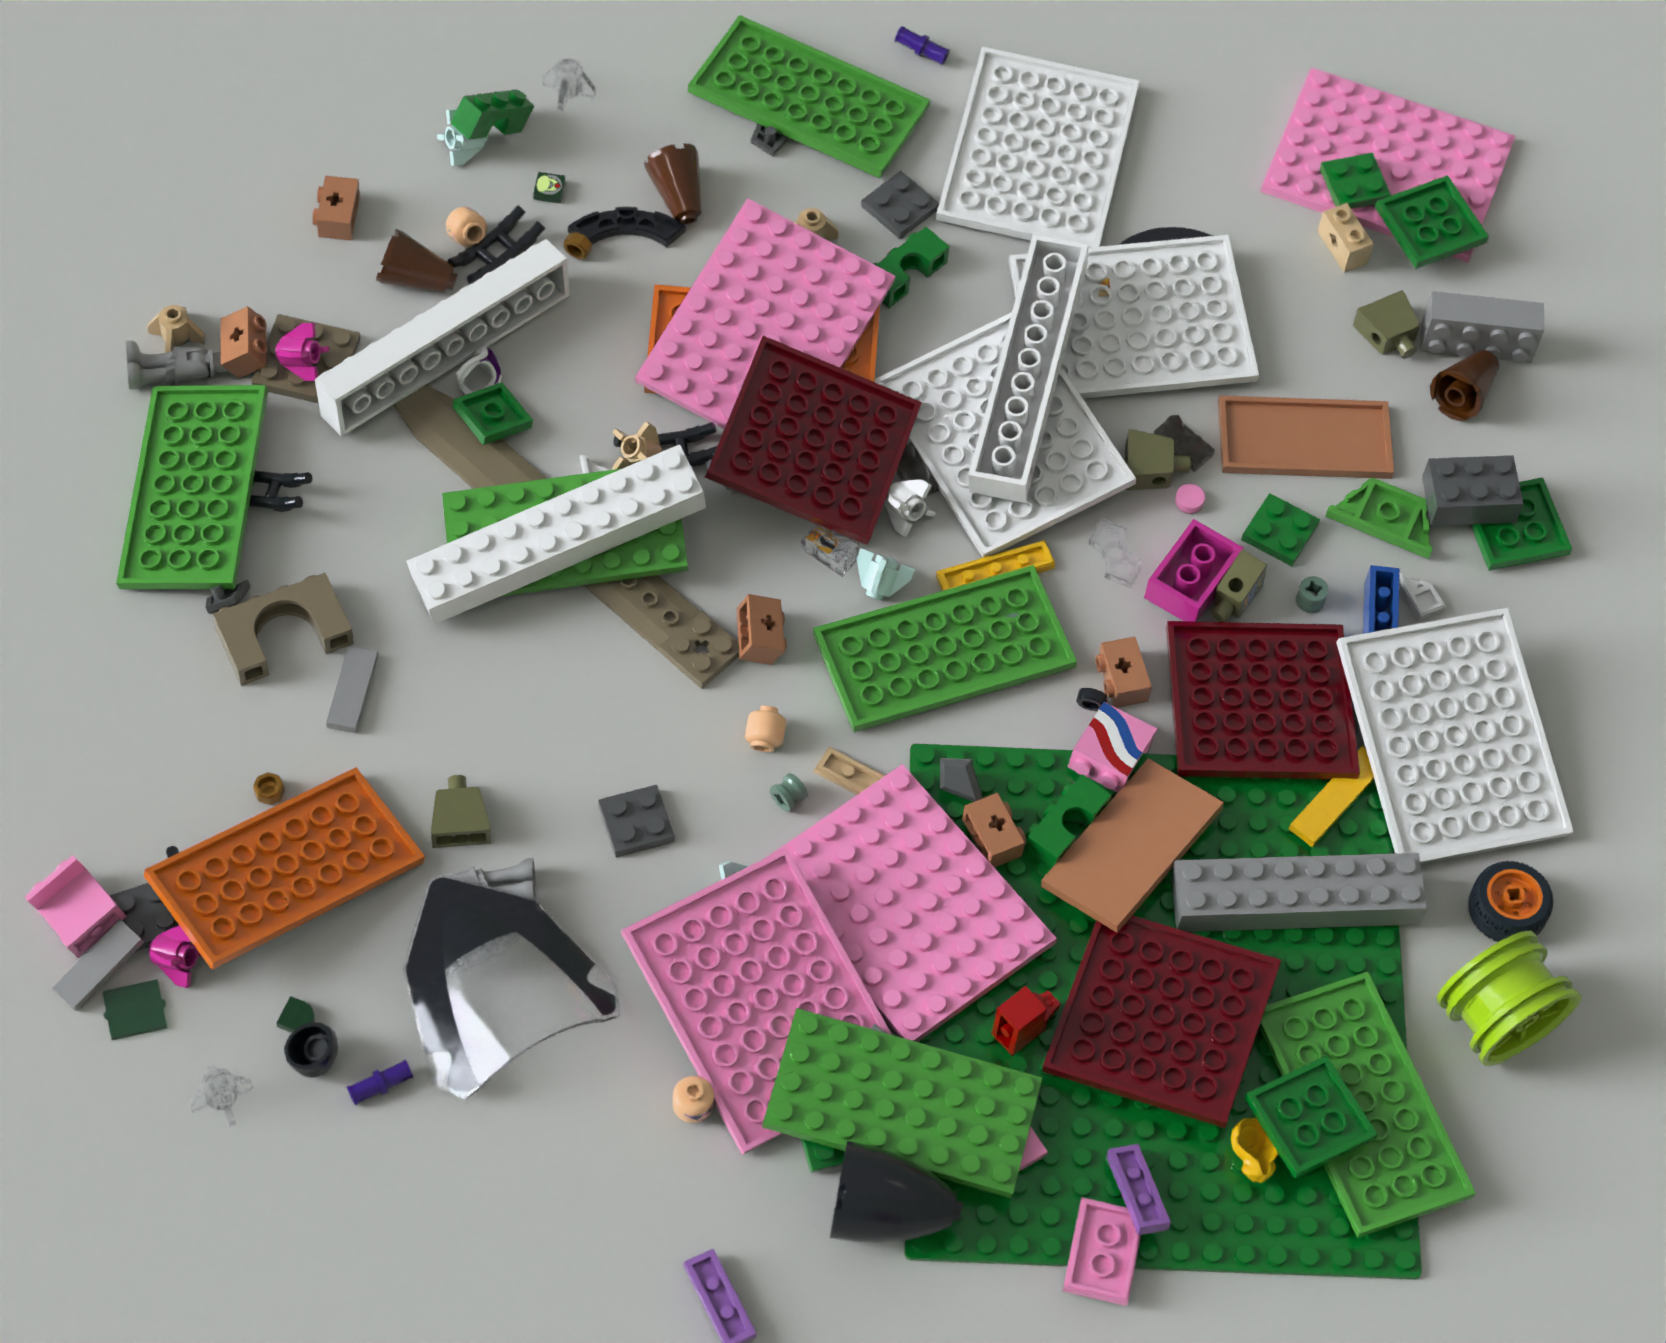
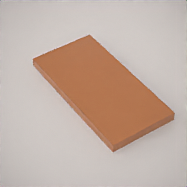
M1219 395L1218 414L1222 473L1393 478L1394 464L1388 401Z
M1148 758L1043 877L1041 887L1118 933L1171 871L1175 860H1180L1219 815L1223 810L1224 802Z

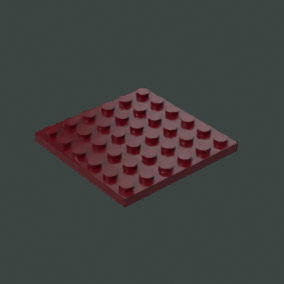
M762 336L705 478L868 545L922 402L771 338Z
M1167 621L1166 635L1178 776L1293 779L1359 778L1360 769L1351 693L1336 643L1339 638L1344 637L1343 625Z
M1131 916L1118 933L1096 920L1043 1063L1042 1072L1226 1128L1281 966V960L1136 916Z

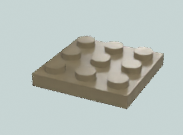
M277 314L266 343V366L255 371L251 383L252 385H266L270 393L318 403L315 381H305L281 365L275 355L277 343H279L283 336L300 324L315 323L316 337L312 339L318 341L320 346H329V352L321 353L319 361L311 365L317 366L319 377L323 372L329 371L342 363L346 358L355 355L361 339L360 332Z

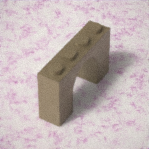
M326 573L308 576L298 583L281 586L273 592L262 596H253L243 603L232 607H223L218 612L212 613L215 629L241 686L269 676L267 660L257 640V636L261 628L268 621L276 617L291 615L309 622L314 628L325 654L354 644L352 628Z

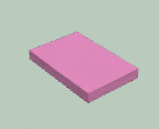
M1081 1198L1063 1292L1127 1306L1141 1235L1137 1234L1126 1207Z

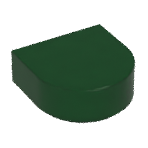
M290 996L276 1022L277 1027L293 1033L300 1026L315 1021L313 1009L308 1003Z

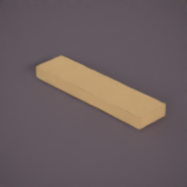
M831 747L827 749L814 769V773L856 795L885 776Z

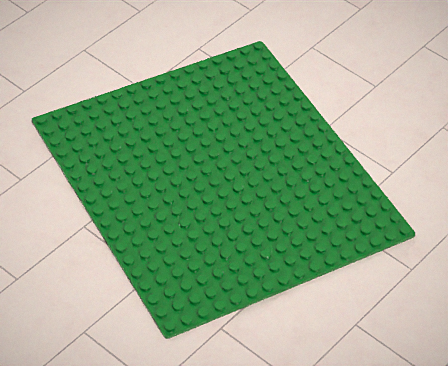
M917 743L910 747V773L974 845L975 843L962 821L964 806L972 803V801L940 789L941 758L971 759L983 798L998 793L1002 802L1006 801L1010 806L1015 826L1021 827L1024 834H1026L1034 822L1039 824L1043 820V814L1051 802L1055 801L1057 803L1063 797L1061 793L1065 786L1071 780L1076 782L1081 776L1076 771L1068 768L1073 750ZM1143 753L1130 773L1127 782L1148 758L1178 775L1176 755ZM1180 776L1224 802L1223 810L1180 860L1394 854L1393 844L1375 780L1321 839L1311 847L1290 831L1289 826L1331 779ZM1092 780V781L1095 782L1097 785H1099L1100 787H1102L1103 789H1105L1107 792H1109L1110 794H1112L1111 800L1116 796L1117 792H1115V791H1113V790H1111V789H1107V788H1105L1103 785H1101V784H1099L1098 782ZM1076 821L1063 824L1067 831L1076 836L1075 841L1087 829L1085 825ZM1026 843L1024 844L1022 857L995 867L999 874L1057 938L1056 944L920 1040L919 1043L1042 1077L1030 1126L1048 1153L1046 1157L1019 1171L1012 1198L941 1179L957 1193V1201L963 1202L960 1221L953 1220L952 1227L938 1233L917 1239L905 1240L906 1259L911 1261L1068 1266L1081 1198L1126 1207L1106 1158L1108 1149L1139 1144L1171 1223L1169 1230L1140 1236L1134 1269L1411 1280L1420 1277L1422 1268L1418 1217L1357 1238L1323 1165L1294 1179L1278 1153L1274 1160L1276 1164L1275 1171L1265 1182H1252L1243 1174L1241 1169L1243 1161L1232 1148L1231 1134L1233 1128L1240 1120L1256 1118L1244 1098L1248 1092L1282 1077L1260 1029L1226 1128L1042 1072L1043 1063L1096 920L1041 887V880L1051 869L1025 851ZM1172 869L1132 916L1176 928L1170 882ZM1399 925L1190 932L1280 959L1281 966L1268 1004L1369 972L1407 1050ZM1025 986L1032 993L1036 992L1039 995L1046 991L1051 992L1060 1002L1059 1009L1047 1021L1045 1031L1012 1056L992 1035L997 1008Z

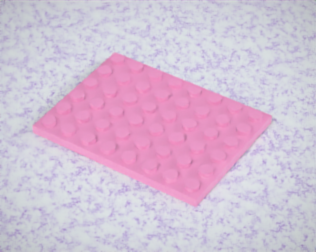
M1311 67L1260 192L1323 213L1325 210L1334 208L1335 204L1320 171L1321 162L1373 152L1391 195L1448 175L1480 224L1483 225L1515 135ZM1375 205L1351 209L1363 227L1394 237L1375 209ZM1474 248L1451 257L1469 262Z
M747 198L635 376V382L725 429L762 336L842 368L873 318L874 313L893 285L896 276Z
M903 764L769 855L771 856L788 848L881 1016L894 1032L904 1039L919 1042L1056 944L1057 938Z
M788 848L752 864L621 931L623 938L699 1077L706 1079L711 1084L714 1091V1104L742 1155L783 1134L762 1128L796 1008L869 1029L876 1024L886 1033L892 1035Z

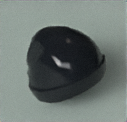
M310 1022L300 1026L293 1031L286 1041L284 1052L287 1063L304 1077L315 1078L326 1074L338 1054V1039L335 1031L328 1025L320 1022Z

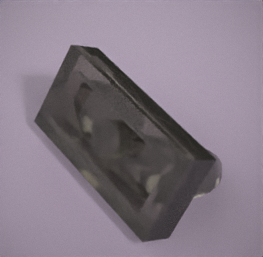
M1179 415L1169 416L1153 432L1156 435L1172 438L1174 440V455L1190 456V469L1194 472L1214 456L1215 449L1205 442L1201 436L1183 424Z
M907 443L896 470L900 480H925L932 485L927 496L940 491L937 482L912 443Z

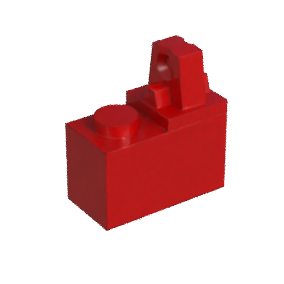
M1025 986L997 1008L992 1035L1014 1056L1045 1031L1047 1021L1057 1012L1060 1002L1049 991L1039 995L1036 992L1032 993Z

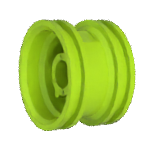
M1533 931L1516 933L1481 952L1458 970L1444 984L1436 997L1439 1006L1446 1009V1015L1450 1020H1464L1474 1033L1470 1041V1048L1474 1053L1479 1054V1060L1484 1066L1502 1063L1539 1042L1563 1023L1581 1001L1582 995L1578 990L1572 988V982L1568 977H1553L1543 962L1548 955V950L1543 944L1538 943V937Z

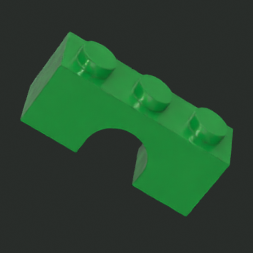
M516 89L463 96L450 124L469 140L487 137L492 126H495L504 135L521 133L535 105L527 99L523 92Z
M926 226L918 233H912L900 247L891 249L882 261L873 263L896 276L893 285L882 301V304L888 309L909 292L910 276L904 271L910 269L918 270L929 278L948 261L950 246Z
M1083 774L1076 782L1071 780L1065 786L1061 793L1063 797L1057 803L1055 801L1051 802L1043 814V820L1039 824L1034 822L1025 834L1027 838L1025 851L1050 869L1075 841L1076 836L1067 831L1063 824L1076 821L1088 827L1111 800L1112 794Z

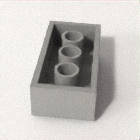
M1432 291L1421 322V351L1468 357L1480 350H1486L1493 353L1500 360L1532 363L1544 332V303Z

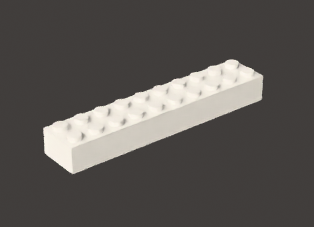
M1036 234L1032 235L969 471V492L1023 503L1027 501L1088 265V244Z
M547 239L532 245L517 257L509 259L502 266L486 273L482 278L469 286L463 287L456 294L440 301L436 306L423 314L417 315L413 320L400 328L394 329L380 340L369 344L367 348L346 358L342 363L329 371L323 372L319 377L315 378L321 417L342 437L474 355L475 350L480 346L493 344L569 297L567 258Z
M679 444L406 562L425 607L435 625L705 509L704 492Z

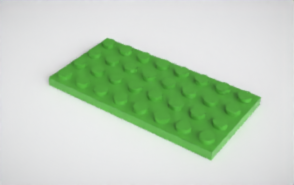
M741 15L737 17L688 84V92L766 128L772 126L776 129V132L880 179L930 106V99Z
M266 385L153 386L116 581L119 589H210L220 585L223 589L236 588L268 396Z
M620 469L442 493L447 543ZM682 518L502 596L689 571Z
M1034 565L813 628V636L853 733L1075 668L1077 664L1074 653ZM1011 613H1019L1017 617H1006Z
M1369 972L1267 1005L1259 1029L1281 1076L1327 1055L1378 1134L1375 1140L1323 1165L1357 1238L1474 1198L1476 1192Z
M796 1008L762 1128L843 1151L846 1149L847 1141L874 1146L904 1157L930 1171L938 1178L1012 1198L1042 1077Z

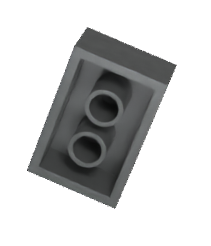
M1514 455L1428 458L1422 475L1431 526L1516 523L1523 506V499Z

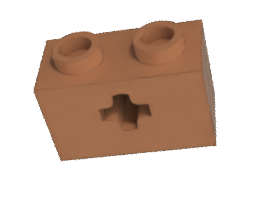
M325 175L324 184L318 187L317 203H320L319 209L315 208L313 211V225L317 226L318 237L352 240L360 200L359 179Z
M249 306L221 318V366L238 378L266 366V320Z
M748 594L736 608L739 659L773 665L784 654L787 645L786 638L783 636L785 614L782 612L781 600Z
M1136 637L1101 643L1099 654L1095 656V663L1098 672L1103 673L1105 679L1103 682L1104 692L1108 698H1111L1113 706L1117 708L1148 702L1152 685Z
M998 793L964 806L962 821L977 849L994 868L1022 857L1024 844L1026 843L1025 834L1021 827L1015 826L1010 806L1006 801L1002 802Z

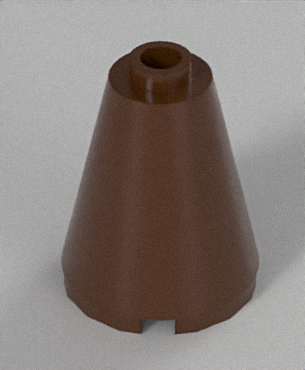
M683 143L684 148L676 149L675 144L668 145L652 152L648 156L649 162L644 161V166L673 218L684 225L691 224L697 221V217L701 215L698 150L694 145Z
M395 229L394 236L392 235L381 262L383 268L381 273L378 272L376 281L383 284L445 293L447 288L453 289L458 274L453 273L455 269L453 265L405 232Z
M1480 350L1439 372L1430 384V396L1432 400L1436 399L1440 405L1438 407L1440 412L1458 421H1465L1468 418L1475 417L1481 411L1499 370L1497 357L1489 351Z

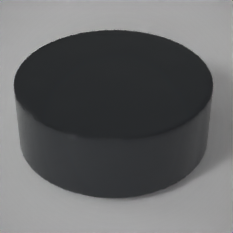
M1081 688L1079 689L1076 702L1084 709L1098 711L1103 702L1107 703L1108 697L1100 690Z

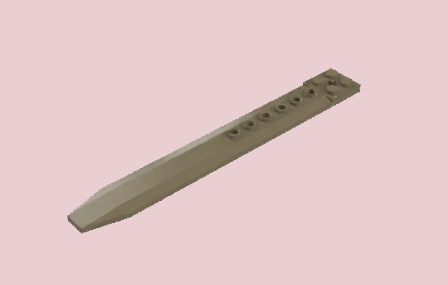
M424 385L393 405L413 436L473 489L547 479L502 439L482 445L452 407L454 399L428 385ZM659 575L583 585L701 689L739 657V643L702 610L699 611ZM696 646H707L708 653L705 654L702 651L696 653Z

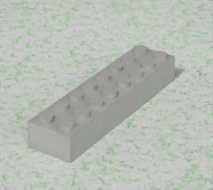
M1419 853L1175 860L1170 875L1176 929L1186 932L1419 925L1427 910Z

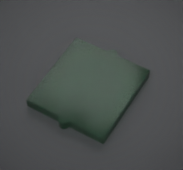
M158 979L102 991L106 1009L103 1015L104 1019L108 1020L111 1040L167 1028L164 1014L166 1002L161 998Z

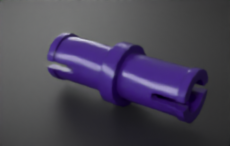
M904 26L900 27L895 36V42L914 50L916 55H924L940 65L945 63L950 52L949 49L930 41L928 36H920Z
M402 1060V1062L381 1072L378 1070L373 1071L372 1076L346 1088L354 1105H357L359 1102L381 1093L384 1095L388 1093L387 1089L414 1077L407 1061Z

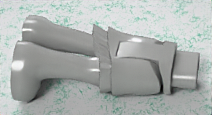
M126 341L129 390L166 380L167 385L173 382L178 384L188 380L215 377L214 373L227 372V369L221 366V352L213 353V349H209L208 354L204 348L180 346V348L174 347L173 351L167 353L143 354L140 352L136 342Z
M527 858L516 866L495 871L483 872L482 868L476 870L473 867L467 871L449 876L442 875L444 878L536 901L534 887L536 886V876L533 858ZM428 880V890L434 880ZM518 882L515 885L490 887V885L498 883Z

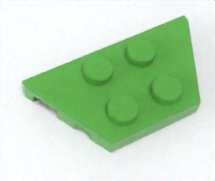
M1372 477L1364 482L1361 488L1348 493L1343 501L1335 506L1332 504L1328 507L1325 515L1327 518L1429 559L1431 555L1432 545H1430L1428 535L1430 527L1429 520L1426 518L1427 505L1426 499Z

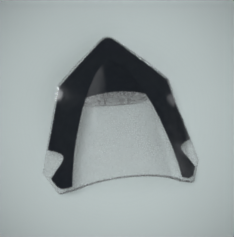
M436 876L429 882L408 946L403 973L432 1085L462 1099H468L507 1064L542 1041L581 1025L606 1022L616 1019L621 1015L617 984L569 936L537 899L450 876Z

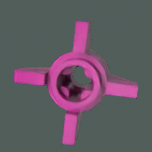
M315 323L300 324L283 336L275 347V355L281 365L305 381H315V378L318 377L317 366L311 365L319 361L321 353L329 352V346H320L318 341L312 339L316 337Z
M180 925L159 934L152 940L149 946V955L152 963L156 964L176 986L190 987L191 971L185 969H191L196 964L197 958L202 955L192 944Z

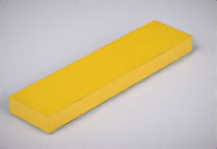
M1045 540L938 570L935 577L941 590L944 591L1034 565L1037 573H1042L1054 569L1055 561Z
M1363 746L1357 751L1360 769L1359 778H1332L1290 824L1289 830L1311 847L1321 839L1373 782V772L1367 751Z

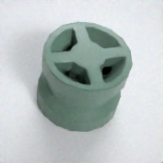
M1316 576L1306 577L1302 580L1296 595L1298 607L1307 613L1319 612L1323 608L1328 595L1327 583Z
M791 773L783 777L781 784H775L770 788L773 800L786 812L794 808L795 802L803 801L808 797L804 784Z

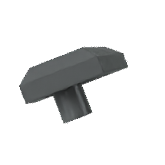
M757 123L751 143L769 155L774 156L789 140V137L776 132V129L772 126L766 128Z
M245 580L236 584L235 589L223 590L221 585L211 587L212 596L207 598L205 606L207 612L212 614L218 612L223 607L237 605L249 590V581Z
M940 759L941 790L972 802L983 799L971 759Z

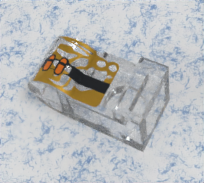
M814 524L801 540V546L806 553L842 577L857 561L859 543L851 538L847 541L839 535L832 533L831 530Z

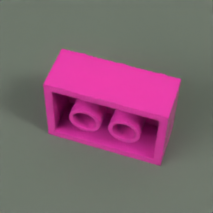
M1193 519L1149 578L1144 598L1182 621L1198 622L1215 599L1217 586L1244 547Z

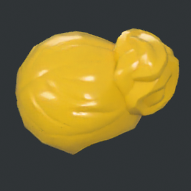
M1257 1118L1240 1120L1232 1130V1148L1243 1161V1167L1241 1168L1243 1174L1252 1182L1263 1183L1275 1171L1276 1164L1274 1160L1278 1156V1152Z

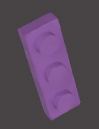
M1139 1144L1108 1149L1106 1158L1137 1234L1143 1235L1169 1230L1170 1219Z
M714 1249L684 1261L683 1267L721 1342L746 1343L755 1339L756 1332Z

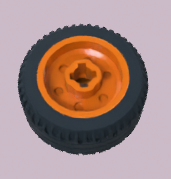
M1518 861L1497 862L1484 869L1473 885L1468 899L1470 917L1476 928L1481 933H1484V936L1497 941V943L1523 931H1533L1537 936L1545 927L1552 913V890L1545 877L1538 873L1536 869H1533V867Z

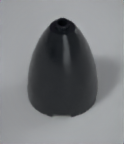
M847 1141L830 1238L868 1243L899 1242L921 1238L952 1227L953 1220L960 1221L963 1202L957 1201V1193L944 1181L918 1164L874 1146Z

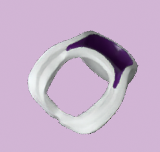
M482 345L474 352L475 357L464 363L456 373V385L466 395L472 393V391L465 386V378L477 365L492 377L490 383L484 388L501 383L503 375L501 366L495 353L488 345Z

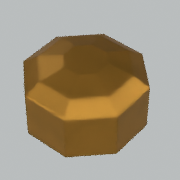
M573 232L569 233L564 240V249L570 256L576 259H584L590 254L592 243L585 235Z
M269 772L258 776L253 785V791L258 801L268 805L280 801L285 791L280 776Z

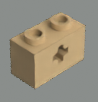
M1345 203L1323 211L1317 232L1343 272L1368 264L1374 243L1349 205Z

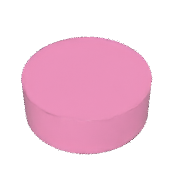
M1195 484L1182 485L1176 493V506L1185 513H1196L1203 507L1205 493Z

